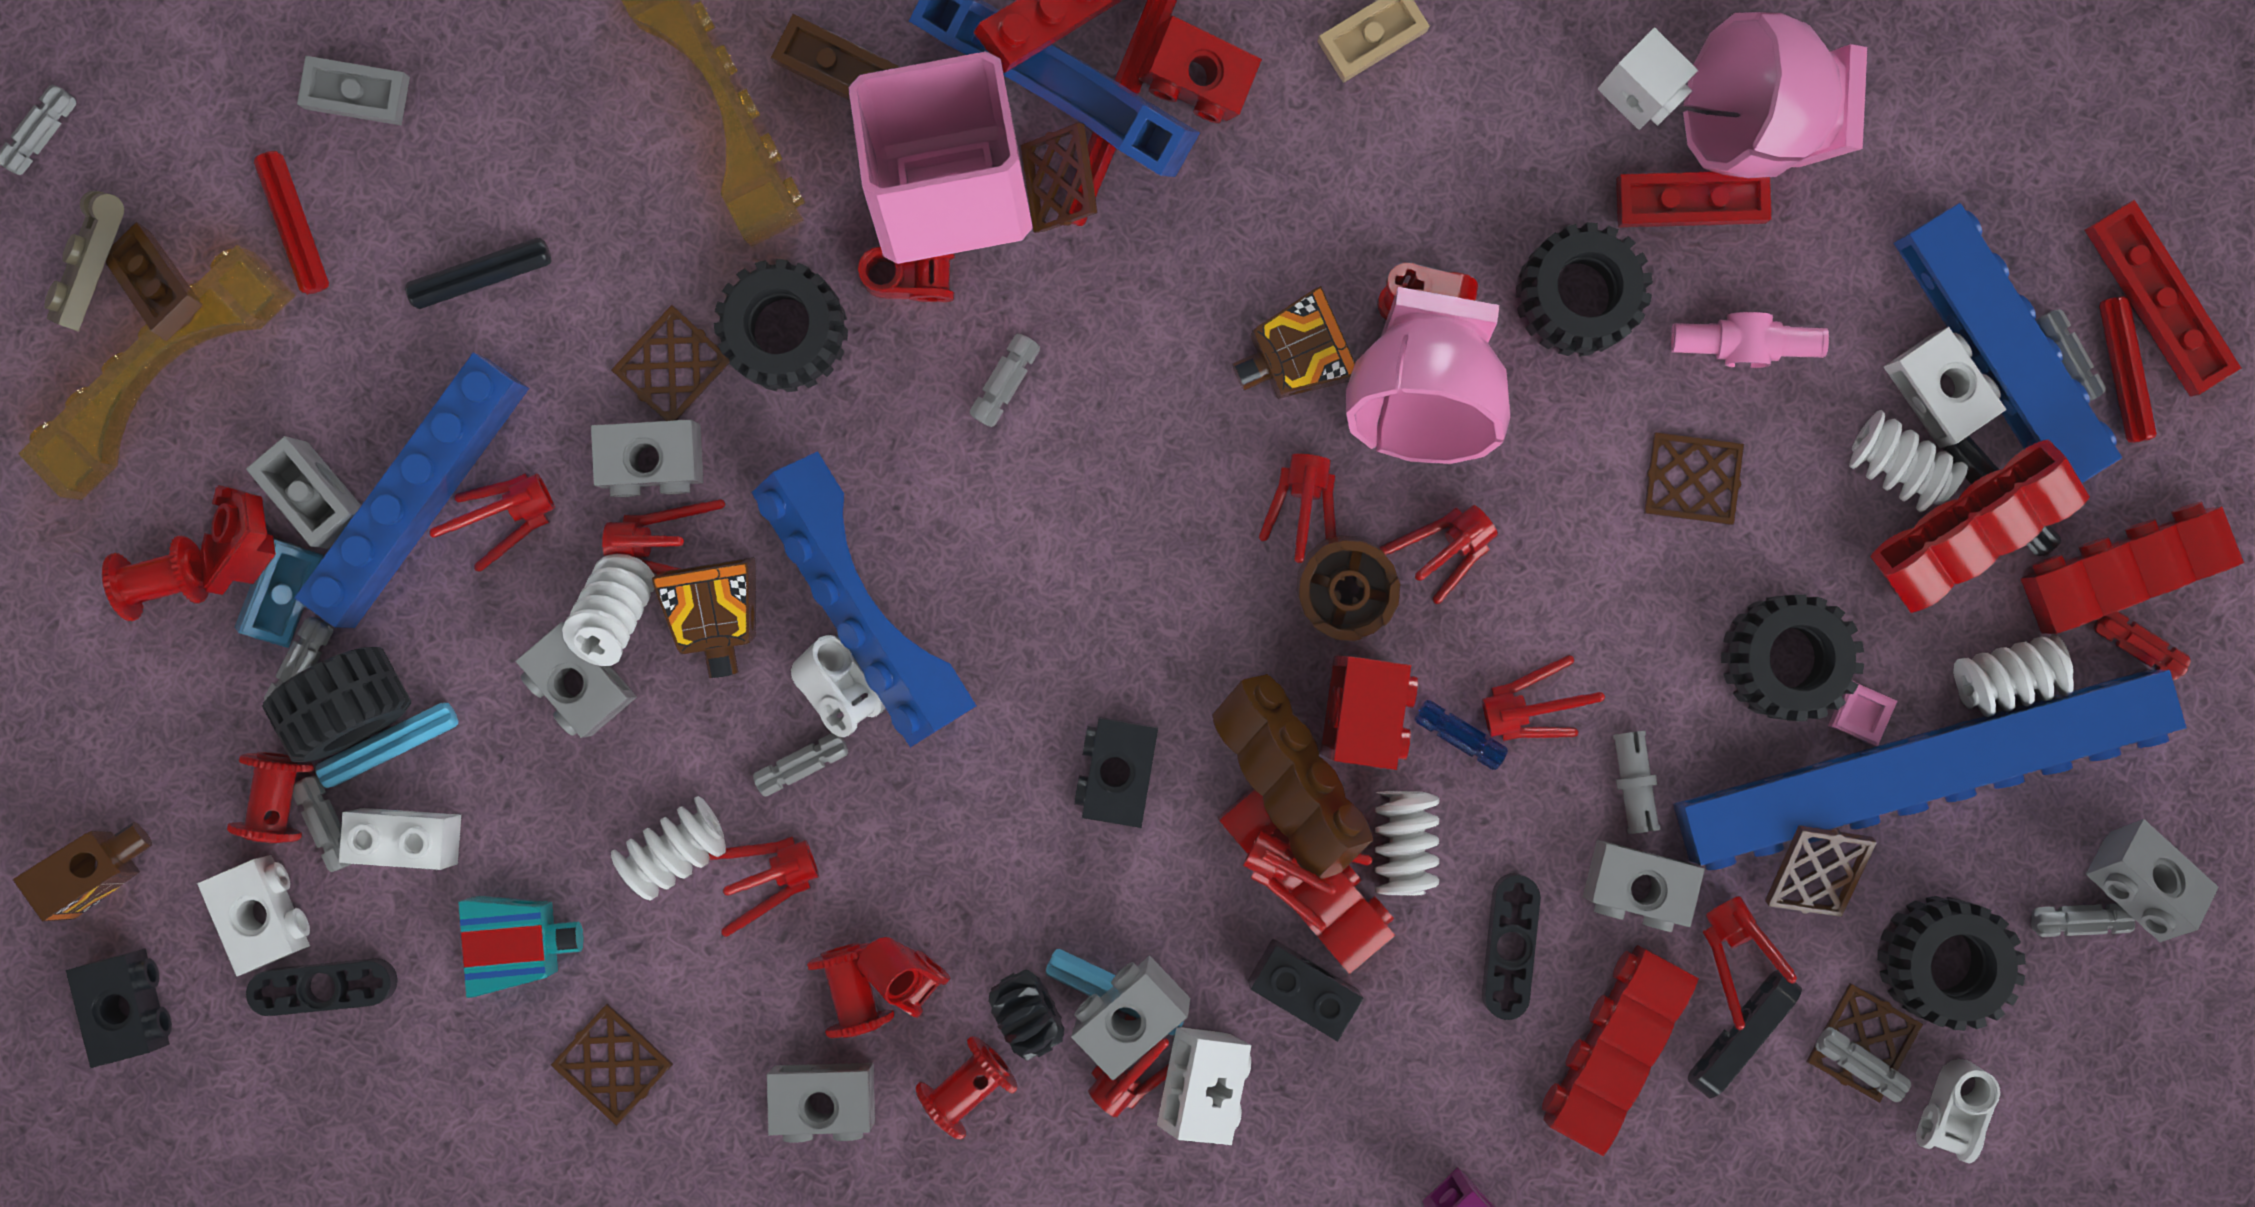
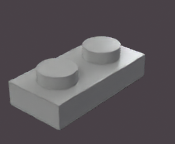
M305 56L297 105L305 110L401 126L410 77L400 71Z

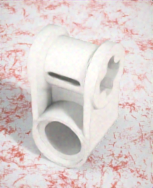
M833 635L819 637L794 661L791 675L795 685L803 692L819 713L825 726L833 734L839 737L849 736L856 730L857 723L867 716L875 717L885 709L876 692L868 686L864 673L852 653L841 643L838 637ZM867 693L868 697L862 700L860 696ZM842 711L844 716L838 718L837 714H839Z
M1957 1059L1943 1066L1929 1104L1923 1111L1916 1131L1918 1145L1927 1149L1936 1146L1955 1153L1960 1161L1969 1164L1974 1162L1981 1153L1988 1125L1995 1106L1999 1101L2000 1088L1995 1078L1968 1060ZM1975 1077V1087L1972 1092L1961 1096L1960 1090L1964 1081Z

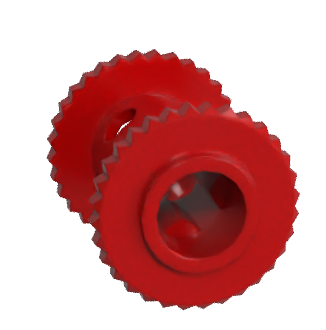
M182 535L176 536L172 539V543H170L171 547H169L170 552L168 555L132 565L120 553H113L105 558L102 565L104 591L110 605L121 618L127 621H135L143 613L144 607L142 602L183 592L187 600L189 599L194 604L202 603L207 599L209 592H205L203 585L200 549L190 538Z
M257 752L242 754L239 757V762L253 766L254 772L245 822L229 823L227 826L229 833L247 840L265 843L293 842L301 839L302 832L287 827L296 772H312L314 765L309 761L292 762L287 754ZM271 811L270 816L264 819L265 814Z
M853 943L821 953V956L810 960L807 964L808 970L822 968L825 970L839 1022L825 1030L826 1036L829 1038H848L865 1034L880 1028L894 1018L893 1010H877L871 984L858 970L857 962L859 956L870 943Z
M975 1036L967 1039L968 1047L973 1055L936 1089L933 1090L932 1087L923 1082H919L916 1085V1095L929 1117L947 1134L959 1140L966 1136V1130L960 1120L999 1085L1011 1094L1017 1091V1082L1006 1062L991 1046Z

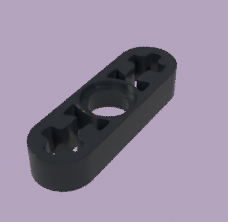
M1510 873L1501 877L1494 885L1491 900L1482 1000L1485 1007L1495 1017L1502 1020H1513L1523 1015L1529 1006L1541 896L1535 882L1518 873ZM1515 883H1521V890L1529 894L1528 902L1519 903L1517 914L1520 920L1528 919L1526 928L1510 922L1499 924L1501 915L1511 919L1512 904L1503 899L1505 891H1513ZM1508 932H1516L1524 940L1522 954L1512 960L1501 958L1497 951L1498 940ZM1496 965L1507 970L1522 969L1521 977L1511 974L1510 987L1519 994L1517 1001H1509L1507 1009H1501V1003L1493 998L1494 991L1503 990L1505 979L1503 973L1494 974Z
M379 958L273 968L255 975L250 980L246 989V999L250 1008L262 1016L368 1007L389 999L396 990L398 979L393 966ZM369 969H372L373 977H382L383 986L375 989L374 995H372L370 987H356L348 990V981L368 976ZM343 970H347V971H348L347 977H346V975H345V973H344ZM317 973L327 974L334 981L335 992L330 1000H320L312 993L311 981ZM272 979L273 986L277 988L290 987L296 984V994H287L277 998L273 1005L271 997H263L262 988L269 986ZM347 992H348V995H349L350 999H346V994H347Z
M1779 970L1772 972L1741 1009L1745 1022L1744 1029L1738 1030L1735 1025L1729 1032L1724 1029L1690 1070L1688 1082L1709 1099L1722 1093L1793 1008L1801 995L1802 987L1796 982L1792 984L1787 982Z

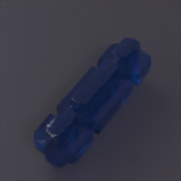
M1426 700L1421 705L1414 719L1417 724L1430 732L1433 730L1437 731L1438 737L1471 757L1476 755L1478 757L1477 761L1488 768L1497 770L1501 766L1508 753L1507 747L1492 738L1487 740L1485 738L1486 734L1452 713L1449 715L1445 714L1446 709L1431 700Z

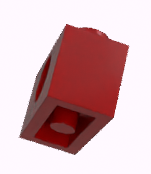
M1171 16L1159 26L1138 80L1150 85L1149 92L1154 96L1168 102H1176L1179 99L1194 106L1193 113L1198 117L1212 123H1221L1222 119L1228 121L1240 115L1262 59L1175 16ZM1191 62L1198 63L1204 68L1207 75L1205 86L1197 85L1191 80L1189 76V65Z

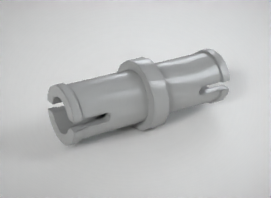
M1646 731L1613 735L1621 778L1616 779L1617 790L1622 789L1628 834L1661 830L1658 824L1653 785H1657L1656 774L1651 775L1645 740Z

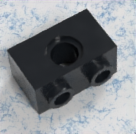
M1099 717L1097 727L1087 726L1082 755L1092 757L1089 777L1079 775L1074 805L1084 806L1082 818L1142 828L1158 727ZM1119 757L1128 763L1130 774L1126 781L1113 785L1103 779L1100 769L1103 762L1108 758Z
M1273 938L1247 980L1250 990L1337 1042L1364 999L1357 988Z
M146 948L66 970L90 1068L147 1054L170 1045L168 1036L172 1030V1022L166 1008L160 1007L155 988L159 984V970L154 960L148 958ZM120 995L129 1003L130 1012L128 1017L119 1008Z

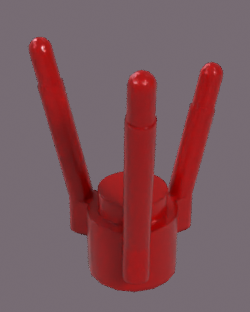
M1292 454L1290 468H1281L1279 485L1259 534L1261 541L1268 540L1289 487H1292L1291 496L1301 498L1294 560L1297 563L1304 561L1312 501L1319 500L1321 492L1325 539L1336 537L1333 497L1335 475L1329 474L1331 460L1311 454Z
M524 473L509 481L457 493L454 497L457 502L476 500L497 494H502V499L433 527L429 530V535L435 538L504 510H508L515 522L523 518L526 522L475 563V571H483L531 531L549 523L545 513L555 509V505L544 481L538 473L530 477Z
M719 499L644 515H624L623 522H607L602 536L604 556L625 554L638 558L649 566L655 574L681 569L642 559V557H649L652 547L682 546L684 544V539L681 536L651 535L650 529L643 526L722 509L725 507V501Z
M1472 505L1463 513L1458 508H1454L1443 518L1379 547L1385 555L1391 554L1445 528H1450L1445 533L1449 545L1415 574V579L1422 581L1456 553L1461 556L1467 554L1434 595L1433 602L1435 604H1440L1474 563L1490 551L1487 544L1498 536L1497 529L1492 521L1476 505Z
M1568 655L1509 684L1492 687L1493 696L1482 698V707L1490 737L1502 735L1503 741L1517 738L1576 737L1578 735L1576 728L1521 726L1530 723V716L1602 702L1605 699V695L1602 692H1596L1527 706L1523 695L1513 696L1514 693L1572 665L1574 658Z
M1275 828L1272 835L1260 830L1243 864L1244 867L1253 871L1251 879L1270 889L1318 930H1324L1326 923L1275 880L1273 876L1282 880L1285 874L1288 873L1328 894L1336 892L1335 885L1292 863L1294 855L1291 850L1287 849V847H1290L1289 838L1279 829ZM1360 853L1352 862L1370 865L1372 858L1369 855Z
M791 836L778 842L726 848V853L719 857L708 852L709 860L777 853V856L769 858L771 869L725 886L723 893L727 896L774 879L779 887L788 884V886L725 926L721 931L724 937L730 936L740 928L742 929L794 894L811 888L809 881L818 878L819 872L807 840L795 844L794 838Z
M1738 896L1717 906L1706 914L1711 927L1702 933L1712 948L1736 1029L1742 1030L1745 1027V1022L1722 942L1727 941L1731 949L1753 939L1787 982L1795 983L1797 977L1792 967L1783 958V955L1757 925L1742 897Z
M1126 1014L1124 1019L1131 1021L1136 1018ZM1163 1038L1131 1070L1127 1068L1114 1080L1097 1065L1091 1072L1096 1082L1088 1090L1090 1097L1101 1109L1113 1117H1118L1126 1107L1133 1109L1146 1094L1166 1080L1169 1064L1141 1085L1138 1078L1169 1045V1040Z

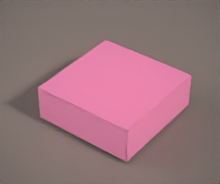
M1859 684L1854 694H1843L1842 698L1846 704L1840 709L1834 710L1828 726L1872 746H1878L1897 701Z

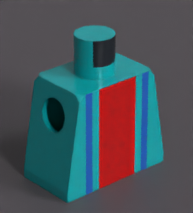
M473 896L458 902L466 998L477 997L547 978L558 971L557 954L581 952L583 949L584 935L581 923L578 921L554 924L552 902Z

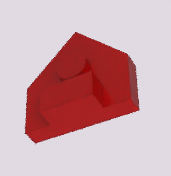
M218 485L215 489L212 504L219 507L213 517L211 534L204 533L200 549V559L205 592L223 595L233 581L254 584L276 553L273 535L267 534L262 496Z

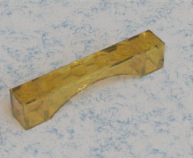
M621 0L630 18L640 30L664 40L683 53L702 72L711 86L721 111L726 137V171L721 196L743 239L753 247L803 221L804 219L798 207L805 204V200L792 176L783 180L775 163L783 160V157L770 133L768 132L761 136L756 128L753 119L760 116L759 110L747 88L739 92L736 89L730 76L738 72L724 44L715 48L708 32L716 27L703 2L700 0L693 4L691 0Z
M236 245L233 249H227L217 255L210 264L211 270L197 283L189 285L203 306L195 313L194 318L187 326L179 329L168 341H165L153 333L145 324L138 332V340L125 352H120L108 359L102 366V374L88 387L75 391L66 400V408L53 421L43 423L30 434V443L18 454L59 497L82 500L118 466L120 444L129 416L145 388L164 367L183 352L209 339L238 331L262 329L296 296L256 253Z

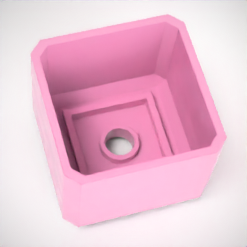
M985 51L859 75L848 87L862 188L884 257L900 264L1022 241L1032 230L1016 134L1000 58Z

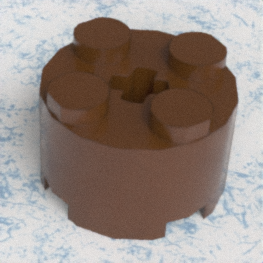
M1339 535L1321 541L1306 554L1298 570L1296 591L1305 616L1318 631L1336 640L1357 641L1363 639L1362 637L1374 634L1391 621L1399 605L1401 584L1394 564L1377 545L1359 536ZM1345 576H1353L1354 582L1360 587L1357 594L1350 592L1349 599H1342L1339 589L1335 587L1339 580L1345 581Z

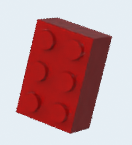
M1334 656L1320 754L1336 762L1397 770L1398 759H1407L1410 746L1411 731L1409 728H1404L1403 723L1406 707L1413 708L1417 696L1418 677L1410 676L1412 665L1351 656Z

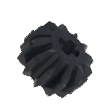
M1025 969L1017 974L1012 973L1001 979L999 984L991 988L988 1002L992 1007L991 1013L996 1019L997 1027L1004 1035L1005 1042L1010 1044L1015 1054L1027 1061L1052 1051V1047L1063 1041L1065 1028L1061 1022L1062 1017L1055 1007V1002L1051 999L1047 988L1043 986L1040 978Z

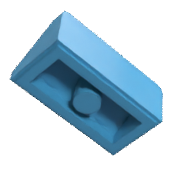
M273 536L276 555L255 583L250 585L234 628L240 634L289 648L304 609V605L294 599V597L318 566L324 555Z

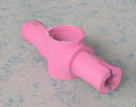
M1761 312L1731 313L1727 315V320H1719L1717 324L1674 323L1671 330V352L1715 354L1716 359H1725V366L1735 367V363L1741 362L1751 363V368L1771 366V361H1779L1781 356L1824 358L1827 355L1829 346L1828 328L1783 326L1782 322L1773 321L1772 314Z

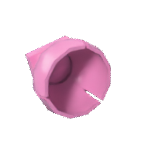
M1734 13L1709 34L1693 64L1698 71L1688 81V87L1692 92L1685 98L1683 106L1706 111L1736 112L1741 116L1706 115L1688 110L1683 112L1687 145L1704 169L1722 175L1744 178L1777 177L1791 167H1803L1863 149L1867 47L1850 44L1829 52L1826 45L1810 25L1783 13Z
M1398 287L1381 338L1355 362L1346 388V415L1350 433L1369 448L1373 449L1376 447L1377 452L1410 462L1453 464L1485 457L1500 446L1505 439L1510 421L1507 372L1488 344L1497 325L1499 305Z

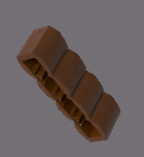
M1268 674L1241 680L1212 714L1213 723L1219 736L1237 754L1240 769L1246 780L1263 796L1265 809L1274 825L1289 838L1291 851L1299 866L1322 879L1341 873L1373 841L1370 827L1364 815L1346 798L1344 787L1333 767L1319 756L1318 747L1310 730L1293 715L1290 701L1281 685Z

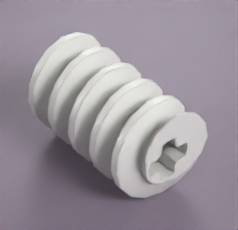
M1882 410L1876 411L1857 435L1852 446L1853 454L1849 467L1855 469L1867 460L1870 462L1866 473V478L1869 480L1875 478L1882 471L1886 472L1887 475L1882 487L1888 491L1897 483H1903L1904 485L1899 496L1902 501L1908 500L1917 492L1920 494L1916 509L1920 512L1925 511L1933 503L1936 505L1945 503L1962 484L1967 474L1968 466L1964 462L1953 464V456L1947 451H1941L1936 454L1934 443L1929 440L1919 443V435L1914 430L1910 429L1902 432V424L1898 420L1889 419L1884 422L1885 413Z
M625 554L607 555L596 562L592 574L589 576L585 587L582 589L577 602L571 610L570 616L567 617L562 628L564 641L569 649L579 658L599 666H612L619 662L623 653L622 649L627 646L630 634L633 633L637 620L640 619L644 607L650 599V592L654 591L652 578L655 575L649 566L640 559Z
M2052 634L2049 638H2034L2030 643H2015L2010 649L2007 647L1997 648L1991 654L1979 653L1972 660L1969 658L1957 659L1953 669L1962 703L1968 709L1978 706L1985 717L1994 716L1996 712L1995 700H1997L1999 706L2004 711L2009 712L2015 708L2014 695H2016L2018 701L2023 706L2028 707L2034 703V690L2042 701H2049L2054 697V686L2063 696L2071 695L2074 686L2073 665L2069 651L2063 640L2056 634Z
M1420 791L1376 792L1390 798L1389 803L1375 807V812L1389 817L1390 822L1375 827V833L1389 837V843L1375 847V853L1389 857V863L1375 867V873L1389 878V883L1375 887V893L1385 895L1426 894L1425 890L1439 885V878L1425 872V870L1439 865V858L1425 852V850L1437 846L1439 838L1425 832V830L1437 826L1439 818L1425 812V809L1438 805L1439 798L1430 793Z
M697 796L694 798L698 812L695 815L683 806L677 809L681 824L676 826L667 817L660 820L664 833L662 836L659 837L650 828L643 830L647 844L645 847L640 846L633 839L626 841L629 857L625 858L615 849L611 851V858L619 875L642 898L652 900L658 896L659 887L667 890L674 886L676 881L675 875L683 879L690 876L693 869L692 864L700 868L709 863L708 852L716 857L726 853V844L720 823L711 808L701 797Z

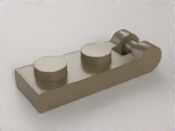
M96 190L88 191L80 199V209L85 215L79 235L72 234L65 245L62 261L67 263L61 281L55 280L51 284L44 303L45 309L49 310L46 319L78 332L124 215V206L118 197Z

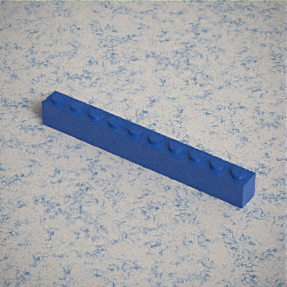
M2148 669L2073 690L2072 694L2068 696L2059 694L2049 701H2034L2033 705L2028 707L2020 705L2015 707L2013 711L2006 712L2003 710L1996 712L1991 717L1981 716L1677 802L1673 806L1689 861L1701 866L1705 865L1707 870H1717L1736 864L1735 856L1753 851L1755 857H1761L1783 851L1785 849L1783 842L1793 839L1799 825L1831 830L1849 824L1850 829L1867 828L1881 822L1879 815L1897 810L1899 816L1912 815L1928 810V801L1945 797L1946 802H1956L1975 797L1977 795L1975 788L1992 783L1995 789L2019 785L2025 782L2023 774L2041 770L2042 775L2065 772L2073 768V760L2087 756L2090 761L2111 759L2121 755L2120 747L2136 743L2138 748L2160 745L2170 741L2168 733L2186 729L2187 727L2170 670ZM1811 837L1808 839V842L1812 843L1824 839Z

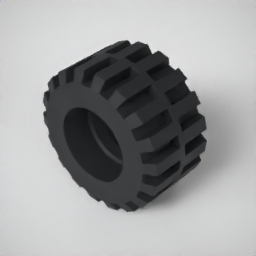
M1587 222L1581 228H1577L1576 224L1567 226L1561 232H1555L1548 237L1528 257L1529 260L1522 266L1518 276L1522 279L1521 283L1516 286L1515 298L1521 297L1522 304L1517 307L1520 318L1527 317L1530 324L1525 329L1533 336L1537 332L1543 338L1539 344L1547 349L1555 346L1560 348L1558 354L1570 356L1577 352L1579 357L1589 356L1596 351L1602 352L1632 333L1631 330L1639 325L1645 317L1642 311L1650 305L1652 294L1646 293V287L1653 283L1652 273H1643L1641 267L1648 262L1644 253L1642 252L1635 256L1630 249L1636 244L1634 240L1627 236L1621 241L1616 237L1619 229L1608 225L1602 231L1598 230V223ZM1569 264H1584L1594 268L1602 275L1608 287L1609 299L1607 307L1601 315L1597 317H1584L1575 314L1565 306L1558 292L1559 273L1565 266Z
M776 259V264L770 265L766 260L756 262V270L749 272L744 268L736 274L740 280L734 286L729 282L722 290L727 295L724 303L717 301L715 313L720 316V320L714 323V331L721 339V343L718 346L722 354L729 359V364L736 371L753 383L759 384L768 390L777 392V389H784L786 392L798 391L797 387L803 385L810 388L818 384L816 379L824 374L828 377L834 370L831 367L835 359L841 360L845 352L841 348L843 340L847 341L848 329L844 325V320H847L845 310L840 305V299L818 273H813L809 267L801 263H797L795 266L785 259ZM782 299L798 301L806 308L809 315V327L803 341L796 348L786 353L770 354L764 351L758 345L755 338V324L759 314L772 302Z
M1784 595L1766 598V601L1755 602L1747 607L1748 613L1738 614L1732 621L1737 626L1735 631L1726 632L1723 642L1730 644L1729 652H1721V663H1729L1730 672L1723 674L1726 683L1735 684L1737 690L1733 692V695L1738 701L1748 702L1750 704L1748 709L1757 714H1765L1768 718L1807 721L1808 718L1820 719L1828 716V709L1838 710L1846 704L1842 698L1843 694H1854L1859 684L1852 681L1853 674H1863L1864 663H1856V653L1864 652L1863 642L1853 641L1851 637L1852 634L1858 631L1854 622H1843L1841 618L1845 612L1838 606H1827V600L1820 597ZM1787 628H1796L1806 635L1812 644L1815 657L1814 666L1808 678L1802 684L1793 688L1783 685L1775 677L1770 665L1772 644L1776 637Z
M364 647L338 654L296 674L278 686L263 702L262 707L291 761L308 762L340 752L383 730L404 714L411 705V699L383 648Z
M1932 896L1926 897V904L1913 901L1906 905L1910 914L1904 915L1897 912L1890 919L1897 925L1894 933L1885 929L1880 939L1889 942L1888 951L1878 950L1877 961L1887 964L1888 969L1879 971L1882 982L1893 987L1887 992L1893 1000L1904 1004L1902 1008L1940 1027L1944 1028L1946 1026L1953 1030L1965 1031L1966 1025L1975 1029L1987 1026L1985 1017L1996 1021L2005 1015L2001 1008L2003 1004L2007 1003L2013 1006L2019 996L2012 992L2015 984L2024 985L2026 975L2018 973V965L2026 964L2025 953L2014 949L2021 941L2015 932L2006 930L2009 923L2001 916L1992 914L1990 909L1952 897L1945 899ZM1955 935H1962L1971 951L1970 969L1966 977L1958 985L1950 989L1940 990L1932 977L1931 963L1933 955L1943 941Z

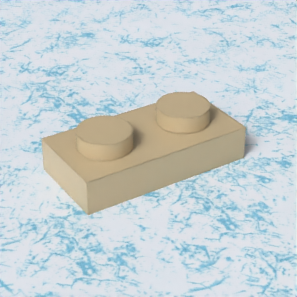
M1377 0L1321 34L1317 42L1344 83L1428 31L1430 26L1414 0Z

